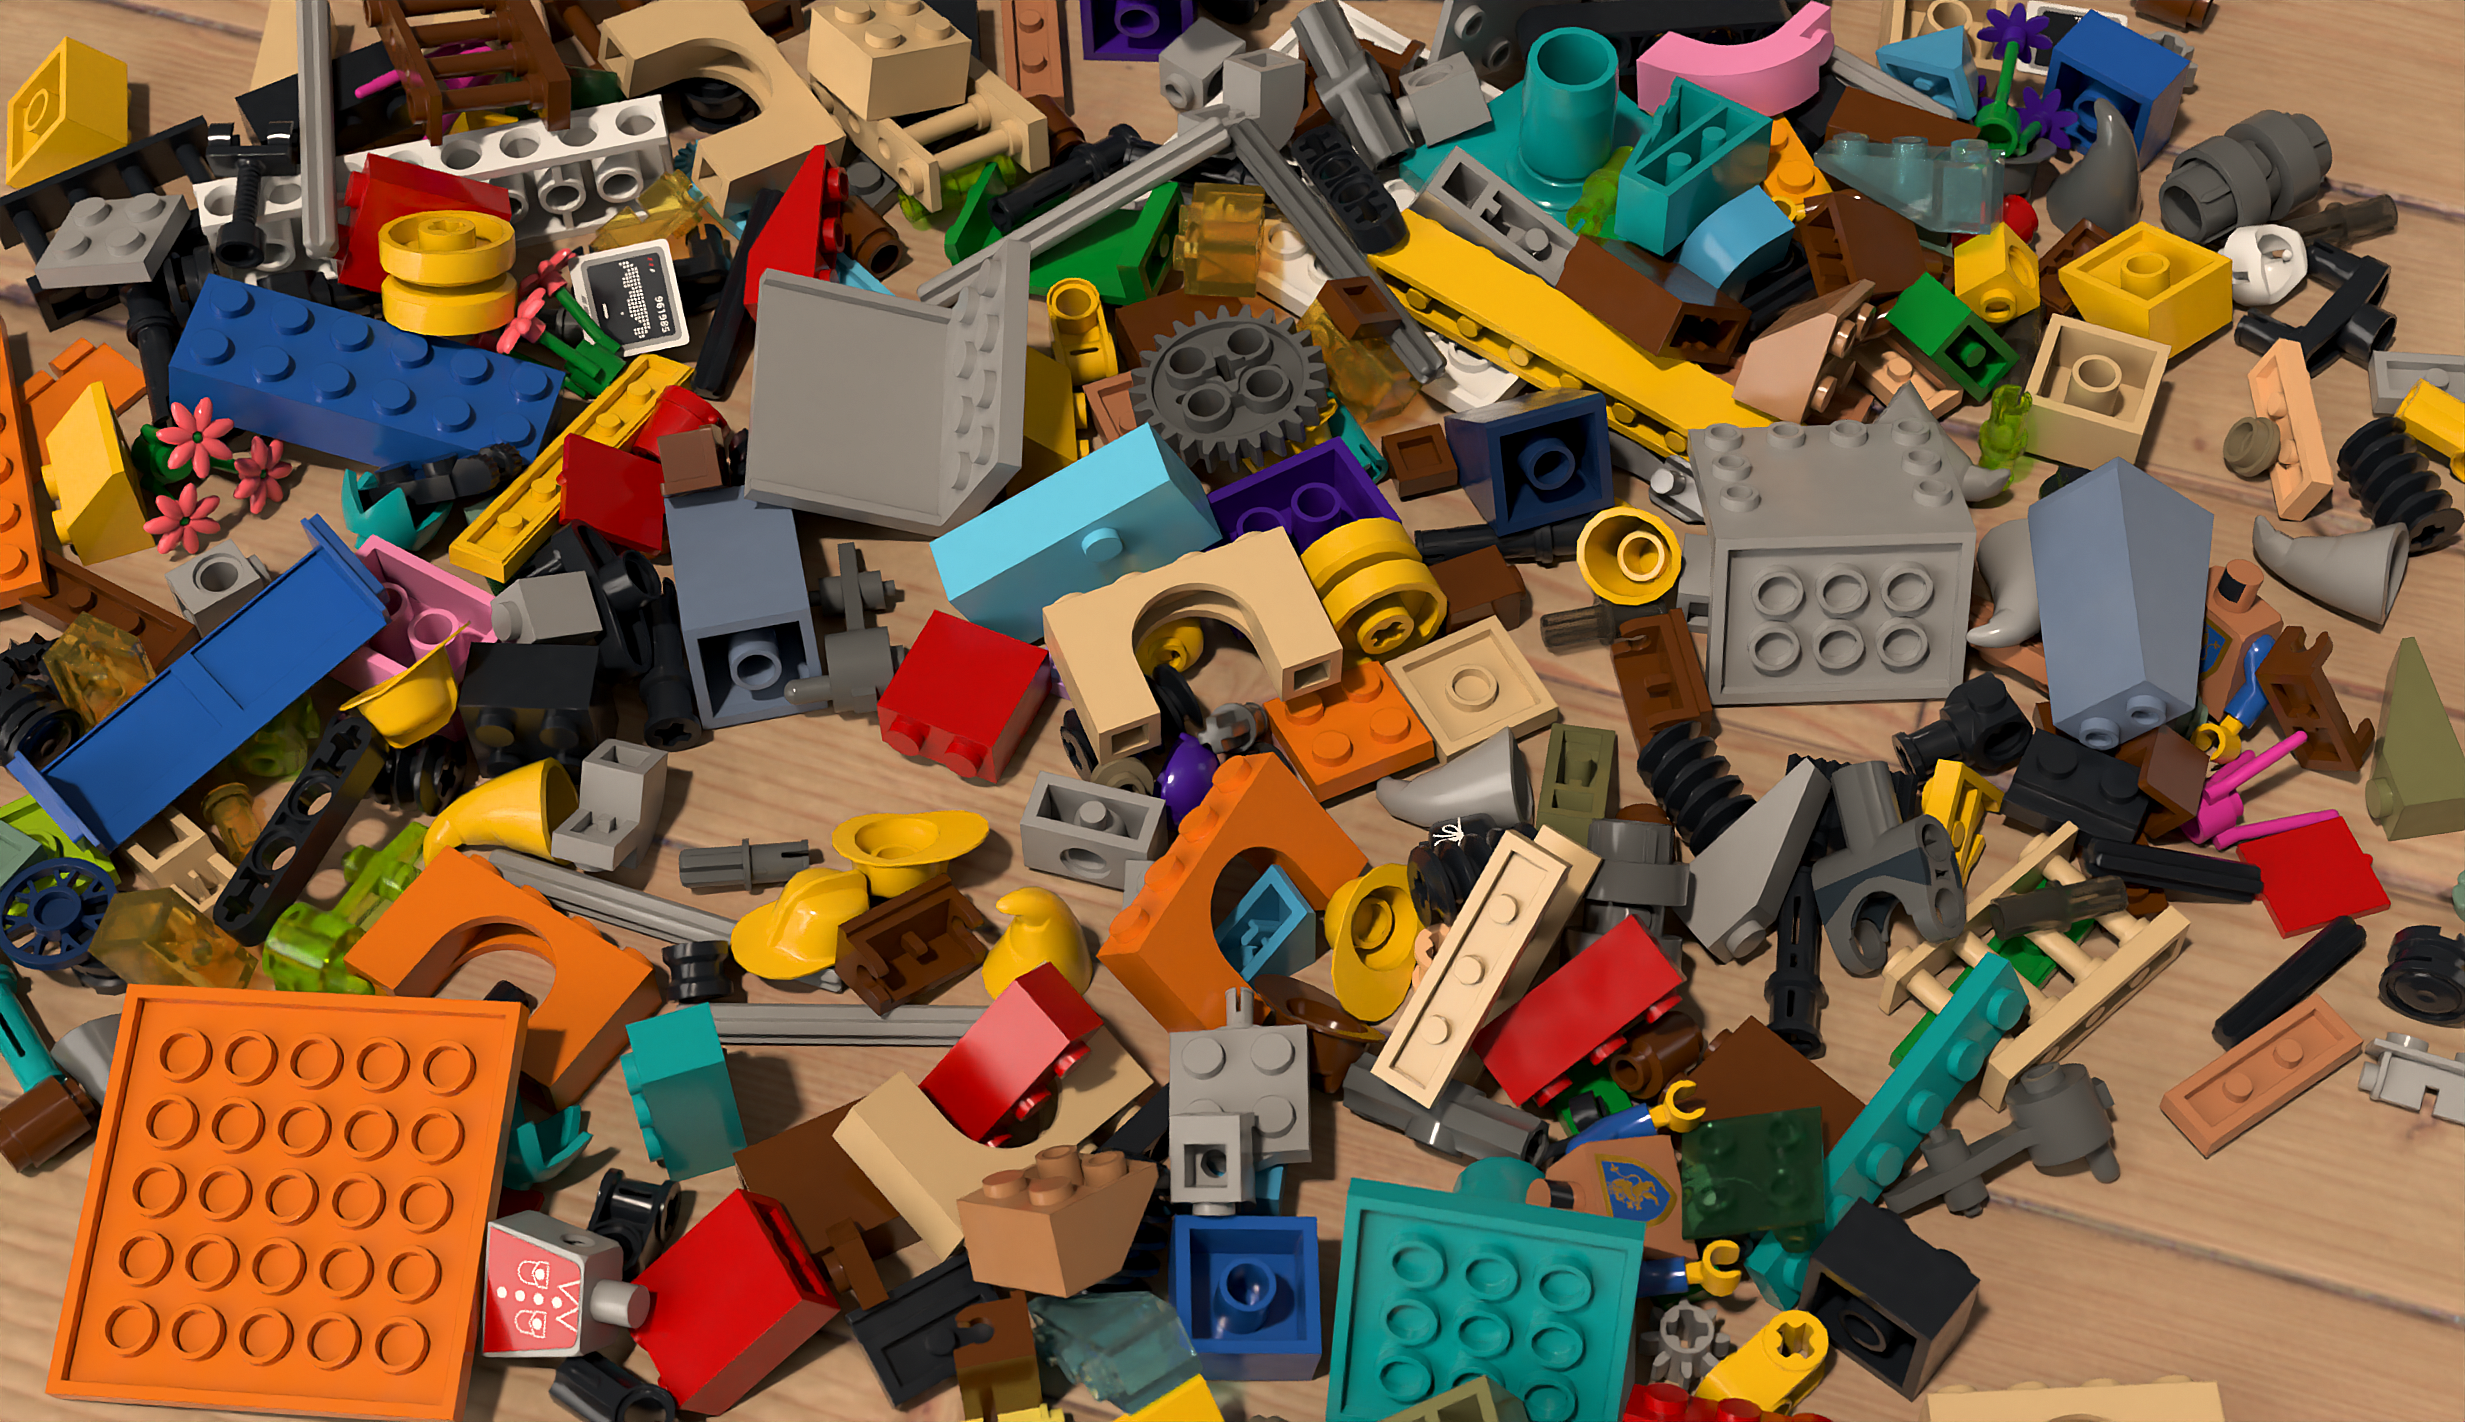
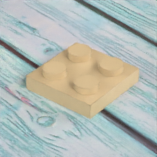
M1496 615L1385 663L1384 670L1432 737L1434 753L1442 765L1478 746L1507 725L1513 732L1515 739L1557 721L1558 704Z

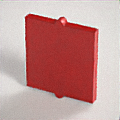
M570 432L564 438L562 472L556 477L557 483L561 485L559 524L565 525L573 519H579L593 526L606 540L654 556L662 551L663 517L666 515L664 497L661 496L659 485L665 483L662 464Z
M2343 816L2238 844L2235 852L2241 862L2255 864L2261 869L2260 880L2264 882L2262 893L2256 894L2254 899L2263 902L2282 939L2325 928L2337 916L2348 915L2354 920L2386 911L2391 905V901L2371 868L2373 857L2370 854H2363Z

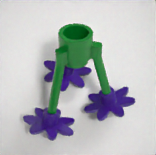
M2022 3L2015 4L2010 17L2000 10L1988 9L1986 16L1993 26L1980 29L1976 36L1982 41L1997 42L1992 53L1993 59L1999 60L2004 58L1995 100L1987 97H1978L1977 114L1970 120L1957 117V120L1981 128L1976 153L1985 155V159L2002 160L2009 157L2012 153L2022 156L2026 153L2028 143L2034 138L2041 137L2050 140L2062 149H2069L2071 147V140L2061 128L2076 123L2079 115L2072 111H2057L2062 99L2060 89H2054L2050 92L2042 103L2039 94L2034 88L2027 86L2023 90V100L2026 108L2008 105L2017 58L2022 63L2029 64L2032 60L2030 47L2037 49L2052 48L2053 43L2051 39L2045 34L2039 33L2049 25L2050 19L2046 16H2035L2026 20L2027 13L2025 5ZM1978 75V96L1986 84V77L1984 75Z

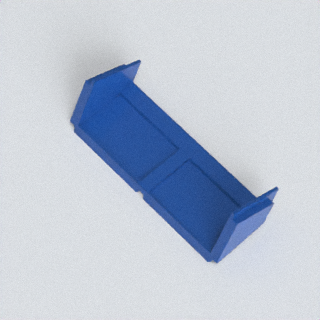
M318 513L309 520L304 518L300 521L313 547L312 551L44 769L39 771L19 750L13 754L16 758L8 763L6 767L83 853L94 845L107 857L392 622L390 614L385 607L390 598L384 586Z

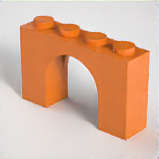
M1274 752L1247 756L1236 755L1226 760L1216 770L1212 777L1214 785L1200 805L1191 810L1182 819L1178 827L1180 834L1167 853L1155 861L1147 870L1144 876L1145 885L1132 904L1114 918L1109 927L1110 936L1096 955L1169 1034L1170 1032L1214 1030L1226 1026L1225 992L1230 988L1236 987L1240 1011V987L1253 990L1221 953L1214 937L1211 923V899L1215 883L1224 866L1235 855L1248 861L1261 875L1265 873L1271 864L1280 865L1314 911L1326 910L1327 904L1334 892L1346 882L1357 879L1369 860ZM1253 990L1254 1024L1261 1026L1271 1008Z
M446 845L342 958L356 993L360 995L430 998L457 968L485 953L515 950L527 952L545 960L556 970L555 979L548 996L528 1020L518 1087L520 1096L553 1116L565 1108L575 1105L630 1041L626 1025L649 1019L662 1004L655 978V967L647 957L636 949L625 947L621 950L604 940L600 931L583 917L575 915L570 919L556 911L547 898L535 888L529 885H522L518 888L503 879L495 866L482 856L473 854L469 858Z

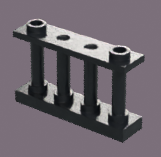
M203 115L0 197V241L4 249H9L24 242L35 265H37L51 243L46 233L61 227L76 202L92 197L115 200L134 198L145 193L157 194L154 188L186 175L192 185L215 181L216 179L208 167L210 165L206 158L209 127ZM199 207L190 210L191 215L168 254L178 252L183 257L193 254L195 247L209 244L207 235L203 234L201 228ZM161 264L158 272L164 273L163 266ZM36 275L25 279L39 313L50 333L121 303L118 294L119 284L42 289Z

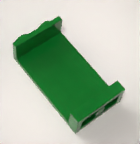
M987 161L976 184L970 186L966 203L955 224L951 225L946 232L944 251L946 257L951 261L952 267L1046 213L1044 212L1024 222L1009 233H1005V230L1001 232L994 226L987 210L988 201L995 196L1008 192L998 162ZM1166 181L1154 188L1142 211L1119 208L1030 260L1029 294L1047 296L1050 288L1058 281L1066 278H1081L1089 281L1097 288L1101 303L1127 306L1156 297L1191 225L1179 183Z

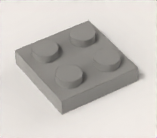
M145 193L129 199L104 200L100 197H92L76 202L34 268L42 289L152 281L191 215L184 195L158 196L154 193Z

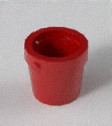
M668 385L656 399V407L632 446L631 451L634 455L661 464L657 437L698 430L701 425L714 424L721 427L724 442L730 433V427L724 417L706 400L683 387Z

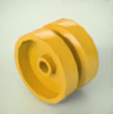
M441 210L401 216L384 224L378 232L380 263L384 271L390 273L381 284L383 314L386 321L401 330L423 335L456 336L477 334L497 329L515 318L518 311L517 282L513 275L507 271L512 268L516 261L515 231L509 222L494 215L474 211Z
M1384 517L1359 519L1335 528L1312 543L1299 557L1343 647L1342 672L1375 659L1384 668L1386 662L1424 646L1437 633L1447 615L1446 595L1434 575L1422 563L1420 552L1400 522Z

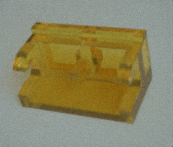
M84 611L42 657L63 702L81 715L85 723L84 734H87L156 677L138 637Z

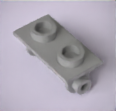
M2389 1032L2386 1040L2374 1038L2366 1045L2364 1053L2379 1057L2377 1064L2364 1062L2358 1081V1088L2370 1091L2369 1098L2418 1111L2420 1110L2425 1087L2438 1091L2431 1115L2465 1125V1053L2457 1052L2454 1060L2427 1053L2429 1043L2394 1032Z

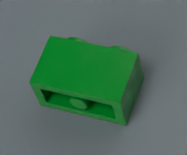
M1927 271L1923 273L1914 285L1909 286L1901 293L1895 306L1885 316L1906 338L1979 402L2021 358L1974 311Z

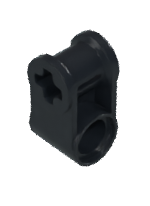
M609 1168L605 1173L597 1193L595 1208L586 1230L619 1243L623 1250V1260L628 1261L622 1267V1282L631 1283L661 1256L666 1242L675 1229L679 1216L682 1197L679 1181L665 1180L662 1185L635 1180L626 1178L625 1172L617 1168Z

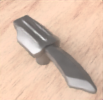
M1608 431L1612 465L1633 472L1650 481L1649 499L1685 522H1705L1689 461L1675 454L1668 456L1665 463H1663L1641 445L1622 435Z

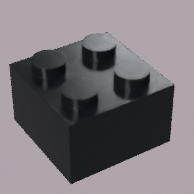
M471 642L458 707L481 777L493 779L512 770L552 757L562 764L568 772L573 785L581 784L582 761L607 738L616 739L619 722L600 646Z
M1860 1196L1810 1256L1797 1310L1808 1312L1820 1320L1826 1329L1830 1345L1910 1402H1913L1960 1343L1981 1279L1972 1274L1969 1266L1958 1255L1946 1249H1936L1914 1234L1906 1221L1897 1213L1887 1208H1877Z

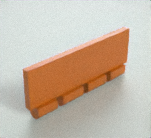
M82 337L49 362V367L59 378L57 381H54V378L45 371L39 370L17 388L32 485H35L43 478L41 466L51 464L46 438L90 383L103 381L117 417L147 394L143 371L105 342L95 349L94 345Z

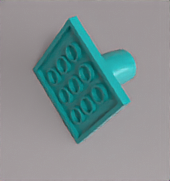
M1578 27L1557 28L1541 35L1532 44L1527 59L1524 79L1487 103L1492 121L1430 146H1427L1425 143L1411 154L1399 160V177L1419 192L1434 169L1457 145L1578 237L1580 234L1629 241L1614 234L1619 173L1642 134H1648L1653 125L1654 118L1645 110L1638 108L1635 102L1619 90L1618 57L1616 49L1607 38L1589 29Z
M1487 1157L1471 1163L1458 1175L1452 1192L1351 1177L1346 1200L1325 1422H1378L1485 1374L1523 1401L1528 1422H1617L1646 1222L1526 1204V1193L1529 1185L1535 1179H1545V1174L1530 1163L1512 1157Z

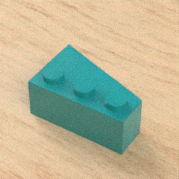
M1676 76L1671 84L1670 96L1665 105H1659L1654 113L1651 129L1648 134H1642L1619 173L1614 234L1639 245L1647 251L1664 256L1688 238L1718 208L1766 179L1773 119Z
M709 1002L626 1025L633 1052L619 1055L650 1162L664 1159L670 1180L679 1182L735 1166L732 1153L746 1148L747 1143Z

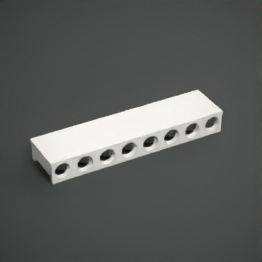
M660 94L571 111L570 129L547 132L539 117L443 136V145L431 147L428 139L335 157L338 223L346 225L351 207L344 205L352 171L362 173L368 152L507 188L512 212L509 223L515 231L516 248L683 215L676 184L677 176ZM301 164L297 165L296 176H268L261 179L256 226L263 229L266 233L267 242L264 262L254 268L241 269L222 263L215 254L219 228L221 225L232 222L237 177L193 185V192L199 207L201 228L203 234L207 235L222 277L257 286L256 280L268 275L300 270L322 271L327 279L338 278L336 259L321 257L318 260L311 259L306 254V247L303 245Z

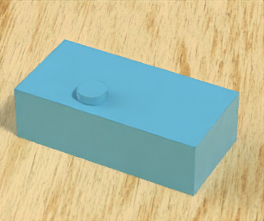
M1147 422L930 542L929 545L948 601L971 623L1030 644L1044 636L1042 608L1054 604L1062 596L1074 592L1087 593L1113 584L1117 579L1128 573H1145L1172 564L1184 554L1201 551L1223 538L1200 480Z

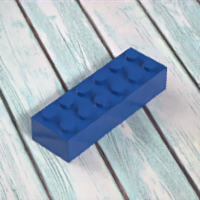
M211 273L208 274L168 366L170 410L172 403L178 402L185 406L193 415L200 400L208 397L213 403L211 421L229 418L234 421L235 428L381 468L399 462L410 461L412 470L421 469L422 462L440 455L456 452L460 459L467 455H477L479 450L487 445L500 444L502 442L506 444L509 442L511 446L515 445L517 451L520 450L519 454L523 457L522 463H524L521 468L524 471L552 442L561 416L566 372L434 335H423L401 330L384 321ZM517 477L497 483L496 487L478 494L486 497L501 494Z

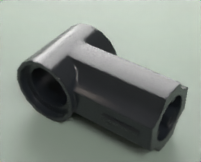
M597 1351L581 1356L567 1357L557 1368L554 1383L548 1392L554 1403L581 1422H684L672 1396L664 1388L655 1384H644Z

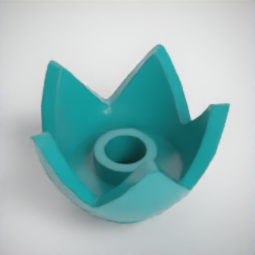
M346 468L341 488V505L346 529L358 534L354 545L356 549H359L374 534L405 551L406 549L419 551L439 532L451 511L453 502L448 500L442 501L437 508L436 502L408 507L403 490L396 488L364 512L358 489L375 482V475L366 471L357 481L356 472Z
M517 1087L502 1186L519 1191L530 1190L533 1182H548L562 1173L581 1155L594 1135L585 1131L578 1135L581 1118L580 1105L569 1106L537 1124L533 1121L526 1122L519 1087Z

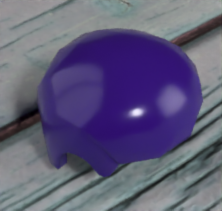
M1184 732L1180 734V739L1175 740L1154 784L1152 797L1166 800L1167 830L1178 831L1182 819L1191 810L1200 805L1214 785L1212 777L1220 767L1218 757L1214 754L1210 744L1200 745L1198 738Z

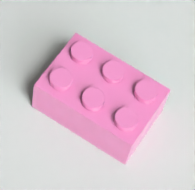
M372 534L356 551L355 555L386 589L390 601L385 607L390 614L392 622L330 672L328 676L362 693L412 667L460 627L470 621L471 624L445 644L459 689V704L471 642L502 643L496 637L491 621L492 607L490 601L495 596ZM458 705L450 721L437 731V733L454 742L462 741L467 736Z

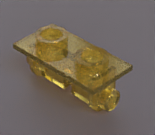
M677 169L672 174L664 172L659 179L635 198L636 202L648 215L646 219L641 222L631 208L626 206L595 231L597 238L590 245L596 253L665 239L670 234L677 240L700 223L703 217L698 210L711 199L708 195L691 198L687 192L693 185L681 170Z

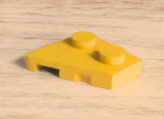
M1938 759L1934 777H1931L1926 782L1923 789L1922 811L1924 815L1929 814L1937 818L1949 833L1961 874L1962 887L1964 888L1969 871L1977 861L1986 843L1983 835L1974 834L1985 810L1999 812L2005 793L1964 763Z

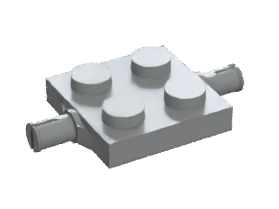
M1236 987L1225 992L1226 1026L1214 1030L1170 1032L1169 1159L1171 1115L1190 1112H1254L1255 1126L1252 1127L1253 1198L1243 1201L1245 1212H1250L1257 1206L1255 1201L1256 1171L1264 1170L1275 1164L1312 1162L1310 1037L1307 1024L1269 1027L1254 1024L1253 990L1240 987L1241 1010L1239 1011V998ZM1217 1149L1212 1150L1207 1158L1208 1168L1226 1173L1225 1153ZM1235 1202V1212L1241 1213L1240 1202Z

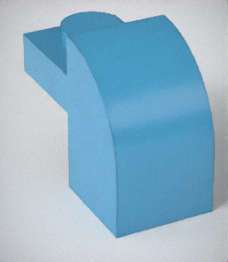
M1757 185L1727 202L1708 216L1685 240L1674 261L1740 303L1748 281L1784 261L1796 226L1762 188Z

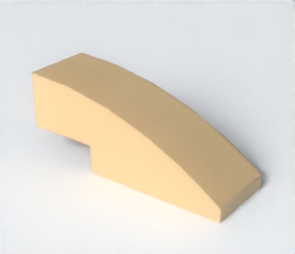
M170 804L115 849V851L161 902L215 954H218L233 943V941L215 925L212 918L213 908L237 868L216 851L204 831Z

